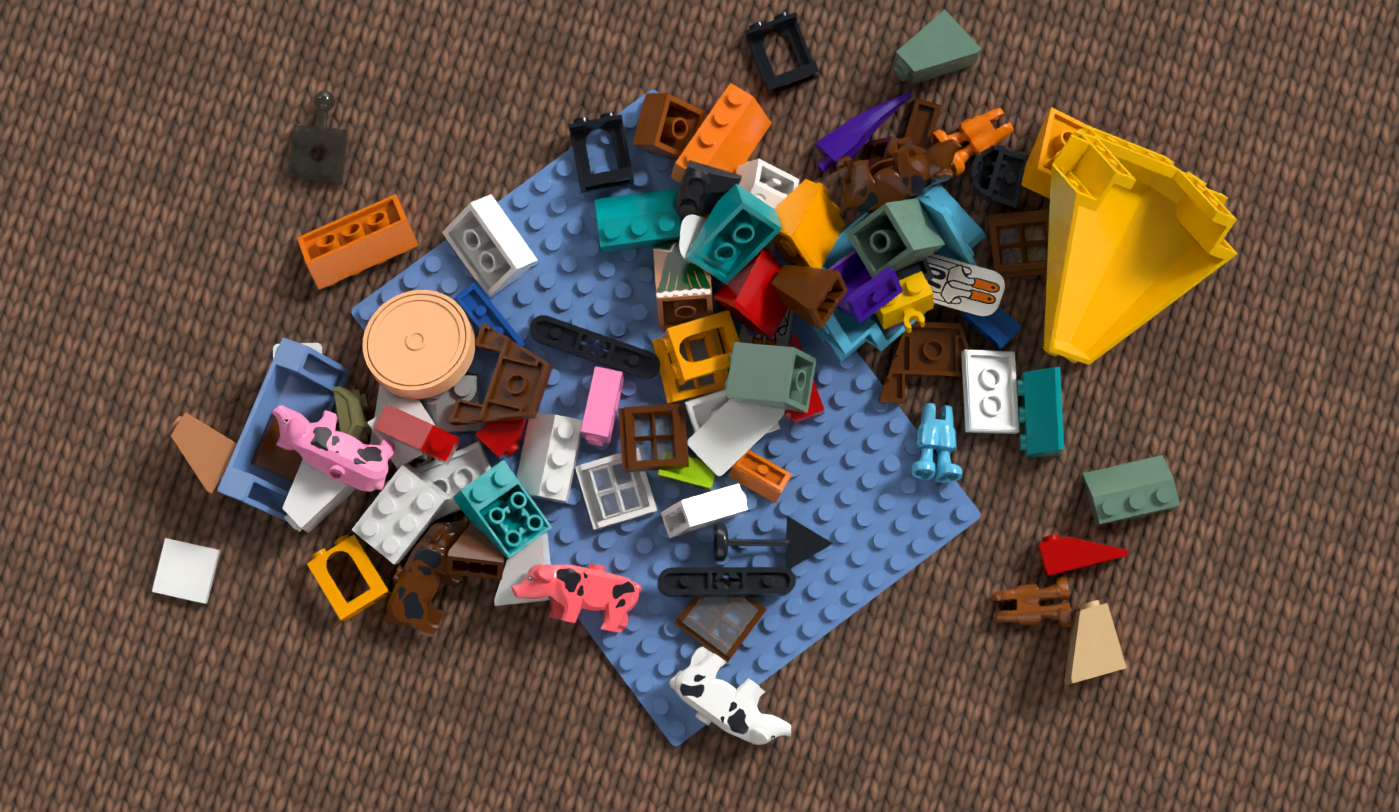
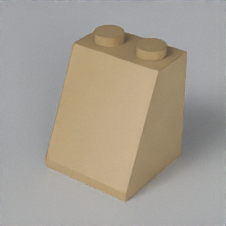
M1099 600L1088 602L1079 606L1080 611L1073 614L1064 678L1066 685L1127 668L1107 603L1100 605Z

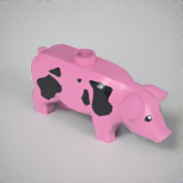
M283 405L278 406L272 411V414L279 423L280 437L276 444L277 446L297 451L309 465L328 475L332 480L341 481L362 491L371 492L376 489H383L386 474L388 473V461L392 458L395 451L393 442L388 439H382L380 445H366L351 435L336 431L338 417L330 411L325 410L322 414V419L315 423L308 422L302 414Z

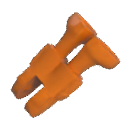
M1000 107L961 122L959 124V131L947 135L943 130H935L931 133L934 145L949 139H954L959 144L964 141L969 142L968 146L957 151L954 155L951 170L955 176L965 171L964 164L973 155L976 157L982 151L997 145L1014 131L1011 123H1007L996 130L993 127L992 123L1005 115Z

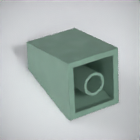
M944 9L896 51L893 63L895 68L893 71L901 81L904 82L906 80L910 85L974 66L977 63L981 48Z
M918 198L885 203L846 232L872 278L887 267L898 271L922 261L945 245Z
M734 342L733 350L729 355L730 370L729 376L725 380V397L742 403L808 413L816 358L794 347Z

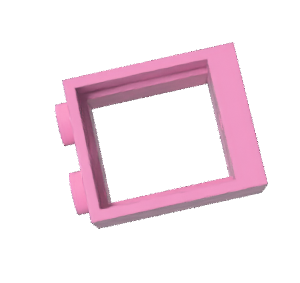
M595 366L581 427L582 436L587 440L588 444L603 447L604 443L610 444L624 383L623 373L620 371Z

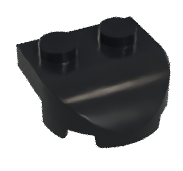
M991 146L979 153L973 161L971 167L972 186L983 200L1016 209L1022 189L1021 184L1025 166L1029 156L1005 149L1006 146Z

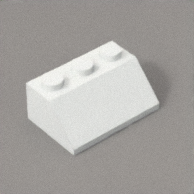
M492 195L469 203L442 232L488 298L521 277L538 260Z
M537 413L535 419H529L517 479L530 497L568 504L582 437L581 427L583 420Z

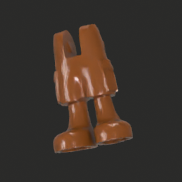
M1067 576L1058 577L1055 584L1039 589L1036 583L992 593V602H1012L1013 611L994 612V622L1019 623L1026 626L1039 625L1041 618H1052L1058 620L1061 627L1071 628L1070 602L1049 606L1039 605V601L1069 600Z

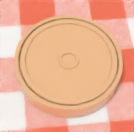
M431 290L408 291L389 299L373 314L363 336L364 358L374 378L388 392L407 399L430 398L452 388L468 371L475 352L474 331L463 309L450 297Z

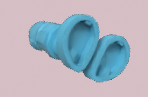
M925 403L922 410L921 424L917 431L916 447L921 451L919 461L914 462L911 467L912 476L921 480H930L935 476L936 482L957 481L962 478V469L960 466L952 464L950 459V453L956 450L957 437L954 428L952 406L943 405L940 419H935V404ZM933 450L938 453L936 471L935 463L933 462Z

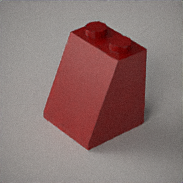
M764 247L728 284L724 283L713 299L723 308L729 310L730 314L751 332L772 339L788 308L780 303L771 284L783 266L775 261L777 256L771 250Z

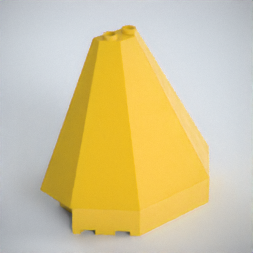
M1085 125L1082 129L1077 130L1074 135H1070L1051 165L1043 349L1054 357L1061 355L1072 363L1079 361L1090 365L1235 257L1238 253L1224 239L1237 220L1224 206L1228 197L1206 187L1207 183L1189 171L1187 173L1182 172L1173 165L1175 162L1166 156L1091 126Z

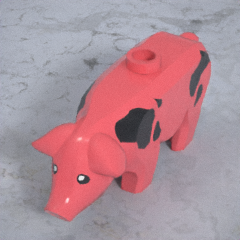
M589 563V568L570 564H538L528 570L527 576L520 584L511 586L517 598L540 599L548 596L551 603V611L548 617L576 623L581 608L591 611L602 610L603 623L600 629L619 633L627 627V612L636 605L639 593L642 590L638 583L633 582L629 578L606 573L605 566Z

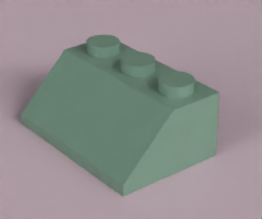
M1163 455L1082 474L1095 527L1168 511L1180 506L1174 478Z

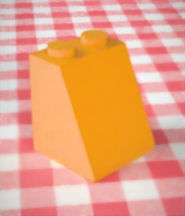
M805 179L774 208L780 220L782 230L772 239V242L783 259L795 266L822 268L845 226L840 216L841 210L836 204L831 202L828 197V189L820 182L814 183Z

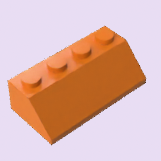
M730 83L676 161L671 178L680 183L689 160L736 174L737 166L747 162L772 124L755 98Z
M396 194L297 237L306 265L319 290L324 287L333 286L344 278L358 275L369 267L382 264L396 255L407 253L412 248L419 246Z

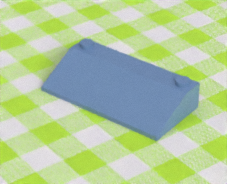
M282 338L227 469L221 477L217 491L286 521L284 517L287 513L282 507L293 482L251 464L272 411L278 406L283 405L302 414L310 423L318 422L322 419V414L325 410L334 412L336 403L333 387L339 386L344 388L351 370L309 346Z

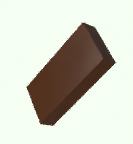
M915 98L904 138L911 137L913 145L928 150L932 139L931 133L934 132L942 105Z

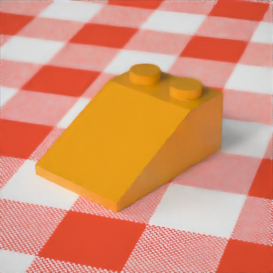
M1051 107L1047 112L1026 163L1021 185L1050 199L1051 165L1070 135H1074L1077 130L1082 129L1086 124Z

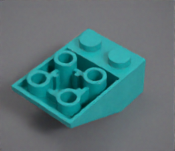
M504 460L462 488L452 497L468 520L508 559L552 528Z

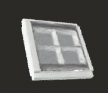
M636 448L637 461L642 460L639 449ZM621 453L575 467L594 530L657 511L646 472H623Z

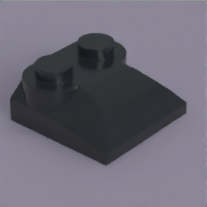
M689 160L675 194L672 207L675 208L678 215L684 218L688 215L698 216L699 214L710 216L717 202L735 184L739 185L742 176Z

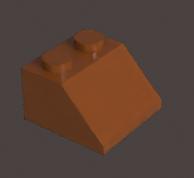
M646 93L632 145L651 154L678 160L702 125L705 111L669 93Z

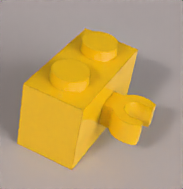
M922 271L899 280L903 292L875 312L883 330L904 321V329L910 333L912 332L910 322L913 320L918 321L921 327L925 326V318L922 313L933 309L934 302L933 292Z

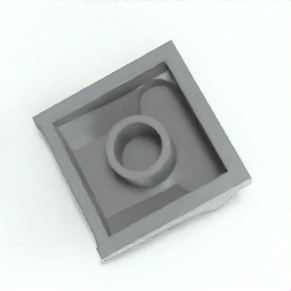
M464 375L449 390L437 396L423 399L424 408L436 427L449 433L463 431L478 432L481 429V423L454 426L449 422L456 398L479 404L477 376Z

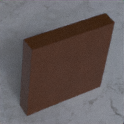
M271 414L251 464L293 482L303 458L295 450H287L276 445L280 437L279 423L277 418Z

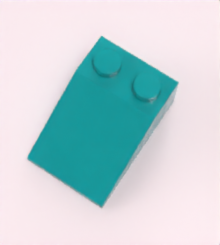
M735 184L715 205L686 254V258L725 284H728L782 230L776 210L738 184Z

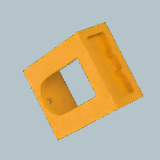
M729 310L667 328L662 334L663 338H661L663 350L666 354L669 353L672 361L670 364L671 374L674 379H678L680 386L689 380L730 368V352L733 350L734 342H740ZM717 329L725 354L693 363L686 361L681 356L679 347L683 339Z
M349 534L337 539L334 542L336 546L326 551L324 548L311 556L312 561L307 563L338 617L343 622L391 594L388 586L383 582L360 544L359 538L356 535L350 537ZM342 551L352 557L371 588L349 603L345 601L327 570V560Z

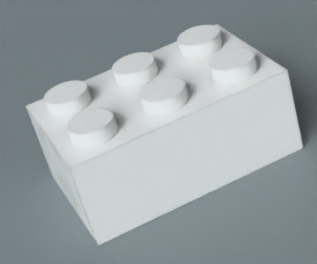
M403 464L352 528V531L390 562L399 564L403 562L452 498L410 464Z

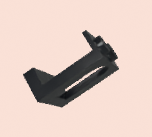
M783 12L775 16L773 21L765 24L764 21L756 22L749 26V30H746L745 38L768 96L819 78L818 66L816 61L813 62L798 24L796 12L792 14ZM776 31L782 32L788 37L800 66L777 76L773 72L763 44L765 37L771 32Z
M609 112L600 115L599 119L589 120L588 117L573 120L572 124H568L581 193L634 183L622 114L616 115L615 112ZM602 129L611 135L618 166L617 170L591 174L586 139L592 131Z

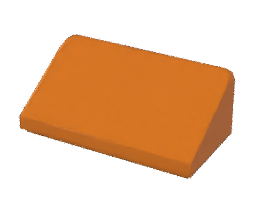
M748 450L733 465L729 473L731 479L773 503L777 502L792 476L788 471L751 450Z

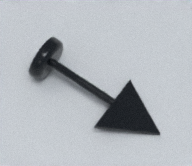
M787 516L786 540L728 539V530L723 523H715L713 533L715 562H723L727 558L728 546H786V568L788 569L833 544Z

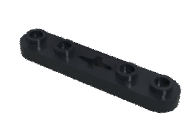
M546 315L537 316L530 324L529 330L532 338L543 345L641 379H652L660 371V361L656 354ZM597 340L599 341V346L608 350L609 353L596 351L595 355L591 354V349L586 345H581V343L593 344Z
M785 567L666 568L660 573L657 587L661 594L667 597H781L791 593L795 586L796 578L793 572ZM726 575L730 581H739L741 584L732 583L729 589H726L724 584H712V582L721 581Z

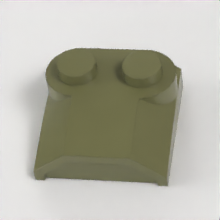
M339 386L333 387L340 432L355 437L363 444L369 443L372 429L368 424L370 420H366L365 410L369 409L367 394H361L360 389L348 391Z

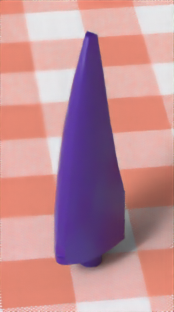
M909 92L892 98L864 111L817 141L815 146L824 157L816 165L819 171L825 173L831 167L837 171L836 164L838 159L845 156H850L852 159L856 156L870 136L912 97V93Z

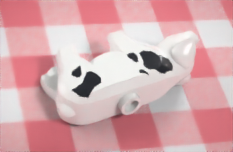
M704 647L698 648L691 657L690 665L683 671H679L669 682L670 687L675 690L677 696L697 711L695 717L708 726L713 722L725 732L755 745L766 744L778 736L791 737V725L774 715L761 714L759 712L757 704L760 696L765 691L758 684L748 678L735 689L729 683L715 679L719 668L726 661Z

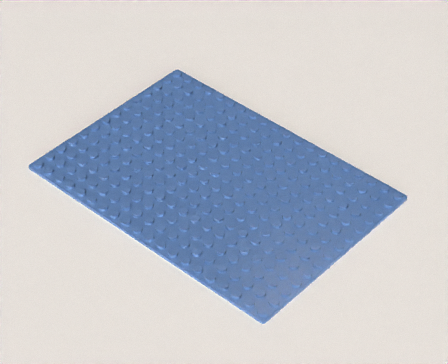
M653 89V90L648 91L647 93H658V92ZM646 94L617 114H622L634 183L581 193L572 147L497 202L538 259L521 277L492 297H489V300L526 344L524 348L553 367L538 410L539 414H554L583 420L595 366L610 370L615 369L535 341L529 329L532 320L537 316H550L642 348L654 354L655 350L652 340L662 338V334L666 331V329H659L653 246L602 253L595 208V199L674 188L677 192L680 183L671 178L677 160L651 154L632 145ZM597 129L588 135L586 148L591 174L617 170L618 166L611 135L602 129ZM680 216V224L683 221V218H681L682 216ZM446 239L353 307L351 313L365 331L369 320L377 309L389 299L399 294L414 290H431L442 293L454 300L458 294L472 283H477V281ZM774 247L772 252L777 256L775 261L781 266L783 264L790 265L783 259L777 248ZM710 274L714 315L727 310L713 299L724 282ZM794 312L788 347H790L791 335L796 333L803 352L816 358L813 379L825 412L822 415L794 425L791 418L786 420L783 415L778 421L780 429L766 433L749 449L792 474L776 503L731 479L729 473L732 467L722 476L715 475L711 491L739 484L741 490L746 495L748 510L738 516L717 522L726 525L728 539L786 540L787 516L833 544L789 569L795 575L796 583L788 595L781 597H751L767 610L729 662L719 668L715 679L729 683L735 689L748 678L760 685L976 522L981 516L979 510L956 481L936 482L935 476L930 480H921L912 476L911 467L914 462L919 461L921 451L916 447L917 429L897 404L879 403L883 385L856 350L841 362L835 355L829 342L826 340L823 342L809 326L810 323ZM730 314L739 338L742 323ZM468 318V320H469V322H470V324H471V326H472V329H473V331H474L475 343H476V340H477V337H478V334H479V330H478V329L476 328V326L472 323V321ZM746 328V331L749 335H759L757 333L751 332L748 328ZM704 338L689 341L694 361L708 358ZM597 340L593 344L581 343V345H586L591 349V354L595 355L596 351L609 353L608 350L599 346V341ZM681 343L679 347L680 354L688 361L684 343ZM475 346L472 363L465 375L478 377L479 404H483L499 355L477 349ZM660 371L657 376L648 380L623 373L624 383L618 408L668 404ZM713 374L698 377L700 386L715 383ZM693 379L687 381L684 385L680 386L679 384L680 391L695 388ZM419 399L424 407L423 399ZM689 400L671 403L684 404L688 442V439L694 434L685 402ZM618 410L610 444L604 443L603 447L591 445L582 436L576 466L621 453ZM670 415L655 416L656 435L671 434ZM649 416L634 417L635 436L651 435ZM527 419L521 441L517 444L519 449L511 458L507 459L504 457L500 460L482 443L492 468L504 460L517 478L529 419ZM477 431L452 432L451 434L460 439L456 451L480 441L475 435ZM672 439L657 440L658 459H663L665 450L673 452ZM636 441V448L639 449L641 459L652 460L651 441ZM688 446V457H692V458H696V459L702 460V459ZM933 452V462L935 463L936 471L938 457ZM622 463L612 466L618 485L632 481L630 472H623ZM607 468L593 471L598 491L613 487ZM575 469L568 504L532 498L552 526L546 532L548 534L551 565L570 564L589 568V563L605 566L606 573L629 578L641 586L642 590L639 593L636 605L627 612V627L621 633L600 629L603 623L602 610L591 611L581 608L578 619L673 746H679L706 724L695 717L697 711L677 696L675 690L670 687L669 682L679 671H683L690 665L691 657L698 648L706 647L674 624L693 597H667L661 594L657 587L660 573L666 568L671 567L786 568V546H728L727 558L723 562H715L713 554L715 523L669 539L661 512L681 500L705 494L709 491L660 479L657 476L658 470L645 471L657 508L656 512L594 530ZM634 487L620 491L625 510L640 506ZM615 493L600 497L605 516L620 512ZM726 575L724 576V578L727 579V580H728L729 582H731V583H739V584H741V582H739V581H730V580L728 579V576H726ZM725 597L704 598V601L718 612H721L729 601ZM735 604L725 614V617L740 628L750 617ZM701 605L691 616L706 629L716 619L715 615ZM720 621L712 632L728 645L737 634L735 630L723 621Z

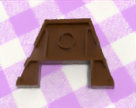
M914 322L911 325L912 332L908 333L905 330L901 334L879 397V403H905V376L959 377L960 406H964L961 351L970 349L962 324L925 322V326L921 327L919 322Z
M482 323L475 343L476 348L500 355L483 404L456 398L449 418L450 424L458 426L535 419L553 367L523 346L521 347L510 340L504 334H500L488 324Z

